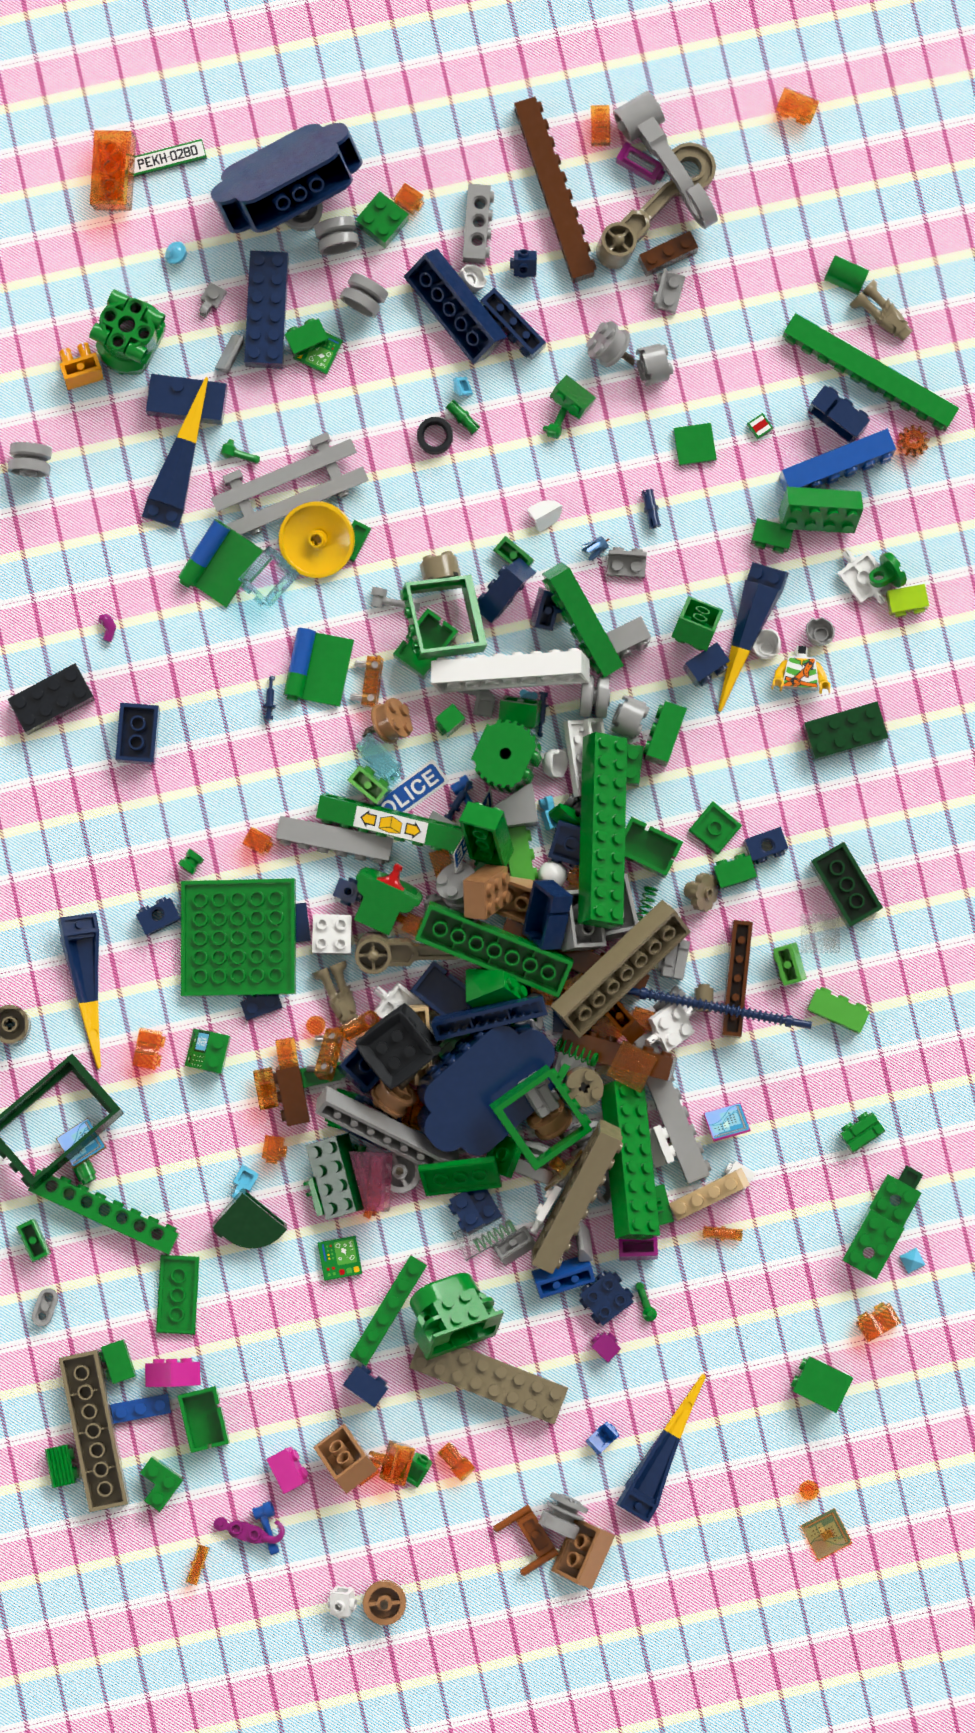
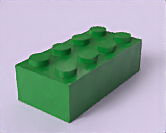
M786 487L778 511L780 529L855 533L863 512L861 491Z
M468 801L459 822L469 858L486 864L507 866L514 849L504 811L497 807L490 808L479 802L473 803Z

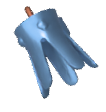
M600 536L594 541L582 544V546L588 545L582 551L590 553L596 550L589 557V561H593L602 551L609 548L607 541L610 539L605 540Z

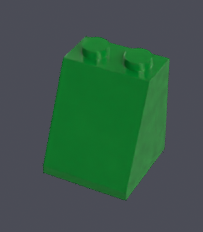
M466 970V1003L473 1008L526 998L527 996L526 987L505 971Z
M810 1356L807 1359L803 1358L799 1365L801 1371L798 1376H794L790 1384L793 1387L791 1391L837 1413L853 1377Z

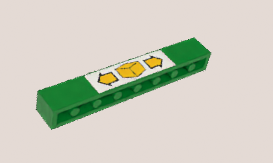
M329 793L320 795L316 818H320L321 822L332 824L336 822L340 823V827L351 828L352 826L358 828L357 830L360 832L368 833L372 831L376 832V835L380 837H387L388 835L394 837L396 841L405 842V840L412 841V844L416 846L428 845L431 846L430 849L448 850L449 854L452 855L463 837L461 826Z

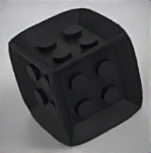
M403 1003V1005L386 1015L355 1042L364 1060L390 1090L409 1079L441 1051V1047H439L433 1034L415 1011L406 1003Z

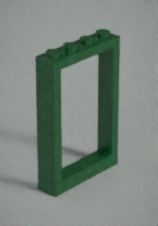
M73 1053L0 1114V1132L71 1071L109 1114L36 1177L31 1174L0 1137V1156L3 1159L7 1157L11 1161L8 1165L15 1173L19 1171L23 1175L21 1180L27 1187L31 1185L34 1189H37L124 1114Z

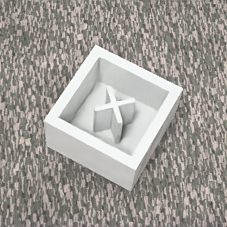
M313 914L312 954L351 955L352 915Z

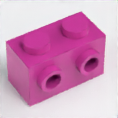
M292 1446L266 1459L283 1494L309 1482L307 1478L308 1472L301 1466L299 1455Z

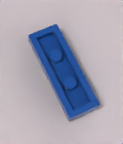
M168 1394L110 1404L113 1424L172 1413Z

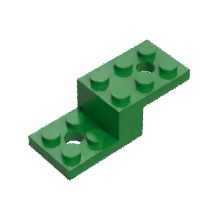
M887 1174L861 1220L860 1228L842 1261L877 1279L905 1229L903 1226L922 1193ZM892 1195L900 1196L901 1202L899 1205L894 1206L890 1203ZM867 1247H871L874 1250V1255L871 1258H866L863 1255V1251Z

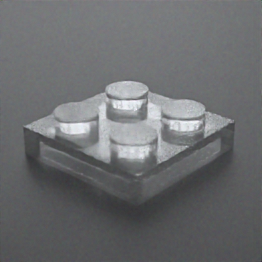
M839 914L800 915L801 953H840Z

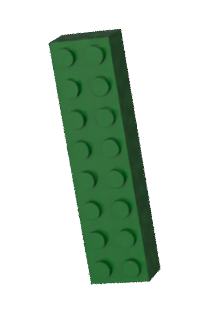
M430 900L415 934L416 941L488 970L505 971L518 982L558 998L574 963L572 957L552 949L541 950L530 940L478 919L464 918L463 913Z
M613 1081L603 1085L601 1101L603 1120L621 1128V1136H623V1147L620 1153H616L613 1157L615 1159L611 1170H608L615 1239L647 1240L660 1236L645 1083Z

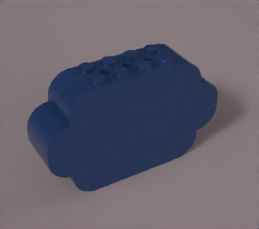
M332 123L324 127L320 124H309L230 165L221 175L222 182L212 189L210 195L229 232L241 233L249 229L256 233L266 232L348 188L353 181L351 174L355 173L362 166L363 160L345 124Z
M530 1024L514 1025L513 1027L503 1025L470 1033L465 1039H460L451 1052L447 1051L440 1058L441 1061L436 1065H431L426 1070V1074L417 1085L418 1098L424 1105L417 1116V1124L420 1131L441 1151L451 1152L461 1147L467 1153L475 1156L488 1153L508 1135V1132L489 1105L518 1085V1082L538 1071L543 1066L547 1065L550 1068L555 1058L554 1046L542 1032L531 1027ZM548 1077V1080L550 1081L548 1087L552 1091L553 1089H555V1086ZM523 1095L504 1108L503 1111L516 1128L534 1112V1109L526 1096Z

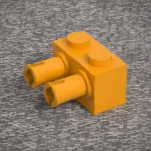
M83 343L85 350H83L82 344L77 346L80 358L73 359L70 348H65L67 355H65L63 349L59 351L63 362L60 363V368L67 390L104 379L97 354L91 353L88 343Z

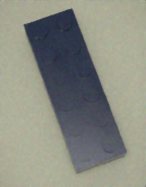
M438 249L425 253L404 275L406 281L473 365L485 360L507 337Z
M250 250L245 367L283 369L289 267L288 252Z

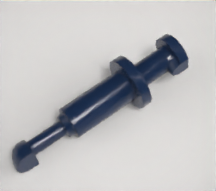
M275 676L269 677L266 704H263V708L266 709L264 720L267 721L273 720L272 709L276 708V705H273L274 690L272 688Z
M539 692L541 694L540 700L542 701L539 731L537 732L539 737L543 736L542 725L545 723L546 707H549V705H546L548 692Z
M467 781L463 791L458 793L453 803H449L451 809L448 814L444 815L445 818L452 821L454 813L456 811L460 812L461 809L459 807L466 797L468 787H472V781Z

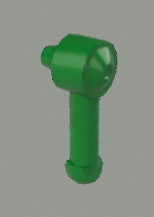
M562 405L555 422L548 426H543V431L547 433L548 437L558 439L561 435V425L568 411Z
M229 439L227 443L222 445L220 454L225 458L237 457L255 464L260 462L259 456L236 450L234 440Z
M638 1282L635 1285V1290L638 1292L644 1309L642 1316L648 1322L653 1321L657 1317V1311L650 1305L644 1289L645 1285L642 1282Z

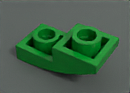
M560 803L549 811V816L557 824L559 820L580 826L581 817L575 816V809Z

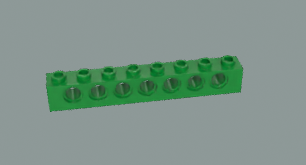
M37 1169L34 1177H36L42 1171ZM52 1175L37 1189H34L31 1185L29 1186L28 1191L168 1255L171 1254L180 1234L176 1232V1227L166 1224L164 1227L158 1224L160 1220L149 1216L148 1219L142 1217L141 1211L132 1207L129 1211L123 1208L124 1204L119 1201L113 1200V1203L105 1200L107 1196L96 1192L94 1195L88 1192V1187L81 1184L74 1186L70 1184L72 1180L61 1176L59 1179ZM50 1181H55L57 1184V1188L53 1192L47 1189V1184ZM67 1189H72L75 1193L71 1200L65 1198L64 1194ZM85 1197L92 1199V1205L89 1208H85L82 1205V1200ZM102 1205H108L110 1208V1212L106 1216L100 1214V1207ZM120 1213L127 1215V1221L124 1224H120L117 1220V1216ZM137 1221H143L145 1224V1229L142 1232H138L135 1229ZM155 1229H160L163 1233L162 1238L159 1240H155L152 1236Z

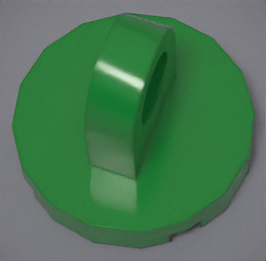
M890 552L880 555V566L869 574L871 585L876 588L884 587L889 583H892L897 588L905 585L907 581L904 571H900L899 567L901 565L897 558ZM877 576H883V577H884V578L881 579V580H876V579H874V578L877 577Z

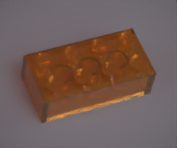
M94 130L90 205L94 210L132 211L136 136L132 131Z

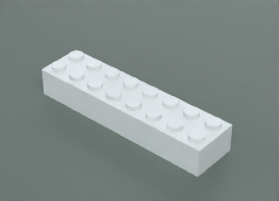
M571 648L564 652L550 650L549 653H542L541 651H532L530 654L514 652L512 655L506 656L497 653L493 654L492 657H486L485 655H475L474 658L457 656L456 659L441 657L431 661V683L440 693L590 683V660L577 648Z

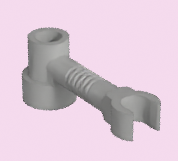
M372 587L371 595L373 597L371 606L382 608V605H391L405 608L404 601L386 597L387 589ZM413 602L415 611L419 612L420 604Z

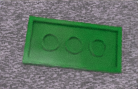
M495 1156L418 1165L419 1175L426 1196L502 1187V1180Z
M160 1256L156 1333L195 1335L200 1257Z

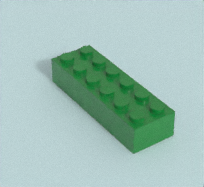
M561 562L542 573L544 577L542 582L545 588L553 593L551 598L554 604L563 611L560 615L565 623L571 626L569 631L573 638L580 642L578 647L589 658L591 670L595 671L597 675L600 674L606 677L623 667L621 659L571 569Z

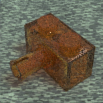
M389 1440L386 1454L370 1451L368 1455L372 1456L369 1458L373 1464L382 1465L379 1478L387 1483L405 1487L415 1448L406 1443Z

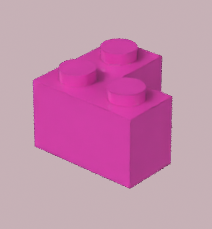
M180 1358V1362H177V1359H166V1363L165 1359H153V1363H145L146 1387L201 1385L200 1362H192V1358Z

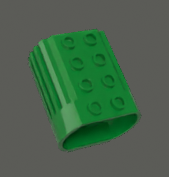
M507 719L505 722L497 720L496 724L486 725L471 760L476 765L475 771L488 786L501 793L514 794L527 784H531L534 777L532 771L534 767L538 768L542 760L540 756L542 747L532 731L527 729L525 725H520L517 721L512 723L511 720ZM508 748L511 751L509 759H502L500 757L502 749Z

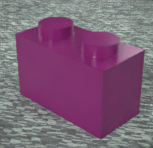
M657 1237L647 1240L618 1239L619 1261L658 1259Z

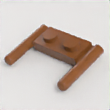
M528 1504L493 1526V1530L498 1533L516 1521L538 1556V1559L520 1570L522 1576H526L559 1555Z

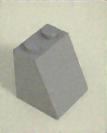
M533 783L526 785L493 806L504 811L508 828L525 825L526 827H531L538 824Z

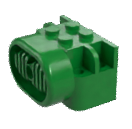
M468 1273L454 1274L429 1283L414 1293L410 1299V1307L417 1318L413 1334L426 1360L496 1336L504 1312L503 1310H494L493 1298L487 1297L484 1293L480 1292L474 1279Z

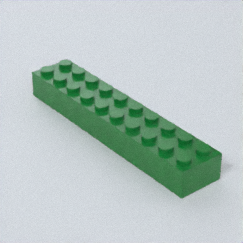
M593 732L583 737L578 924L613 929L623 925L628 738Z

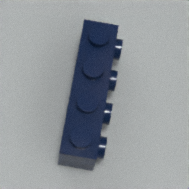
M495 288L480 300V303L500 328L507 333V339L512 344L516 343L520 347L519 351L524 357H529L532 360L546 347V341Z

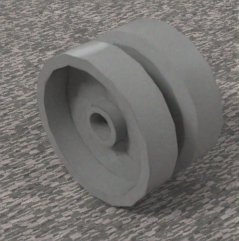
M339 216L329 218L314 226L316 238L321 239L318 242L320 254L336 255L345 253L360 245L358 234L353 232L356 229L354 217Z
M352 273L348 280L350 287L343 289L340 299L361 314L375 318L380 311L378 303H384L388 296L387 290L368 277Z
M13 442L10 444V455L14 458L8 462V472L27 477H48L50 475V465L45 461L51 459V447L31 442Z
M590 675V683H582L580 716L589 717L592 713V705H595L596 717H607V709L610 704L609 676H599L597 687H594L593 675Z

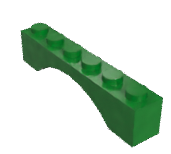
M410 1255L350 1354L351 1357L367 1366L425 1270L426 1264Z

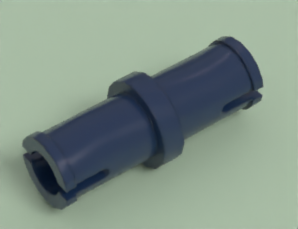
M646 489V492L643 490L641 493L645 505L644 513L647 514L649 529L661 527L658 516L659 507L655 502L654 490Z

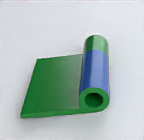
M214 519L178 575L180 578L179 582L187 588L190 586L197 587L227 608L264 550L226 524Z
M297 628L283 694L287 696L286 699L295 702L301 699L340 707L354 640L317 633L307 628Z

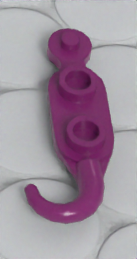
M218 1517L214 1521L216 1530H228L232 1537L253 1544H275L280 1542L285 1535L284 1526L278 1521L274 1522L280 1530L277 1536L268 1535L262 1528L239 1520L228 1523L225 1518Z

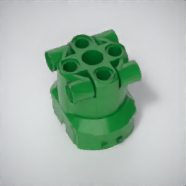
M113 289L107 300V306L100 315L99 323L96 322L89 338L97 341L95 346L101 356V360L110 370L113 369L121 375L141 374L147 369L164 337L166 330L164 320L166 315L145 301L130 298ZM126 320L133 321L135 327L130 332H123L120 330L122 322ZM143 331L150 333L145 339L139 337ZM117 339L124 341L120 347H116L113 344Z

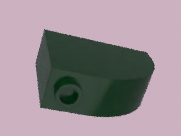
M242 1188L213 1221L212 1228L217 1236L220 1238L224 1237L237 1246L261 1248L278 1240L287 1230V1224Z

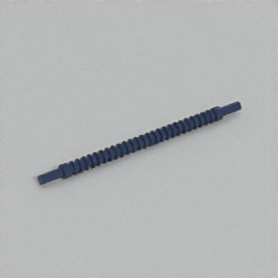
M644 987L641 989L632 988L627 993L628 995L639 996L643 1000L649 998V1001L651 999H654L655 1002L660 1000V1003L665 1001V1004L670 1002L671 1005L676 1003V1006L679 1004L682 1007L686 1005L687 1008L692 1006V1009L697 1007L698 1010L702 1008L703 1011L708 1009L709 1012L713 1010L714 1013L718 1011L722 1014L724 1012L725 1015L729 1013L730 1016L736 1015V1017L741 1016V1018H752L753 1021L758 1019V1022L763 1020L764 1023L768 1021L769 1024L771 1022H774L775 1025L779 1023L780 1026L785 1024V1027L796 1026L811 1029L812 1026L811 1021L795 1019L791 1015L785 1017L783 1014L779 1016L778 1013L773 1015V1012L768 1014L765 1011L763 1013L762 1010L757 1012L756 1009L754 1011L751 1008L747 1010L745 1007L724 1005L723 1002L718 1004V1002L713 1003L712 1000L707 1002V999L702 1001L701 998L696 1000V997L694 999H691L690 996L686 998L685 995L680 997V994L675 996L674 993L669 995V992L667 994H664L663 991L659 993L658 990L653 992V989L648 991V988Z

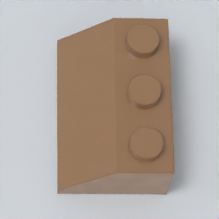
M575 1519L573 1523L580 1527L575 1540L565 1537L551 1571L578 1585L592 1589L615 1535L589 1522Z

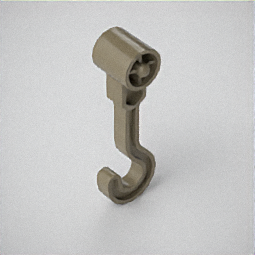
M691 142L680 144L672 149L681 163L690 161L697 165L699 175L691 179L694 185L699 183L706 190L712 182L716 171L715 160L710 151L700 144ZM672 180L664 184L640 210H631L621 222L611 223L604 229L596 246L597 259L603 266L610 269H618L628 263L636 244L648 232L650 221L674 197L681 196Z
M376 931L367 932L362 935L357 942L355 951L356 964L362 971L369 974L381 973L388 966H411L417 960L460 959L424 943H414L410 938H388L383 933ZM478 966V969L488 970L486 968Z

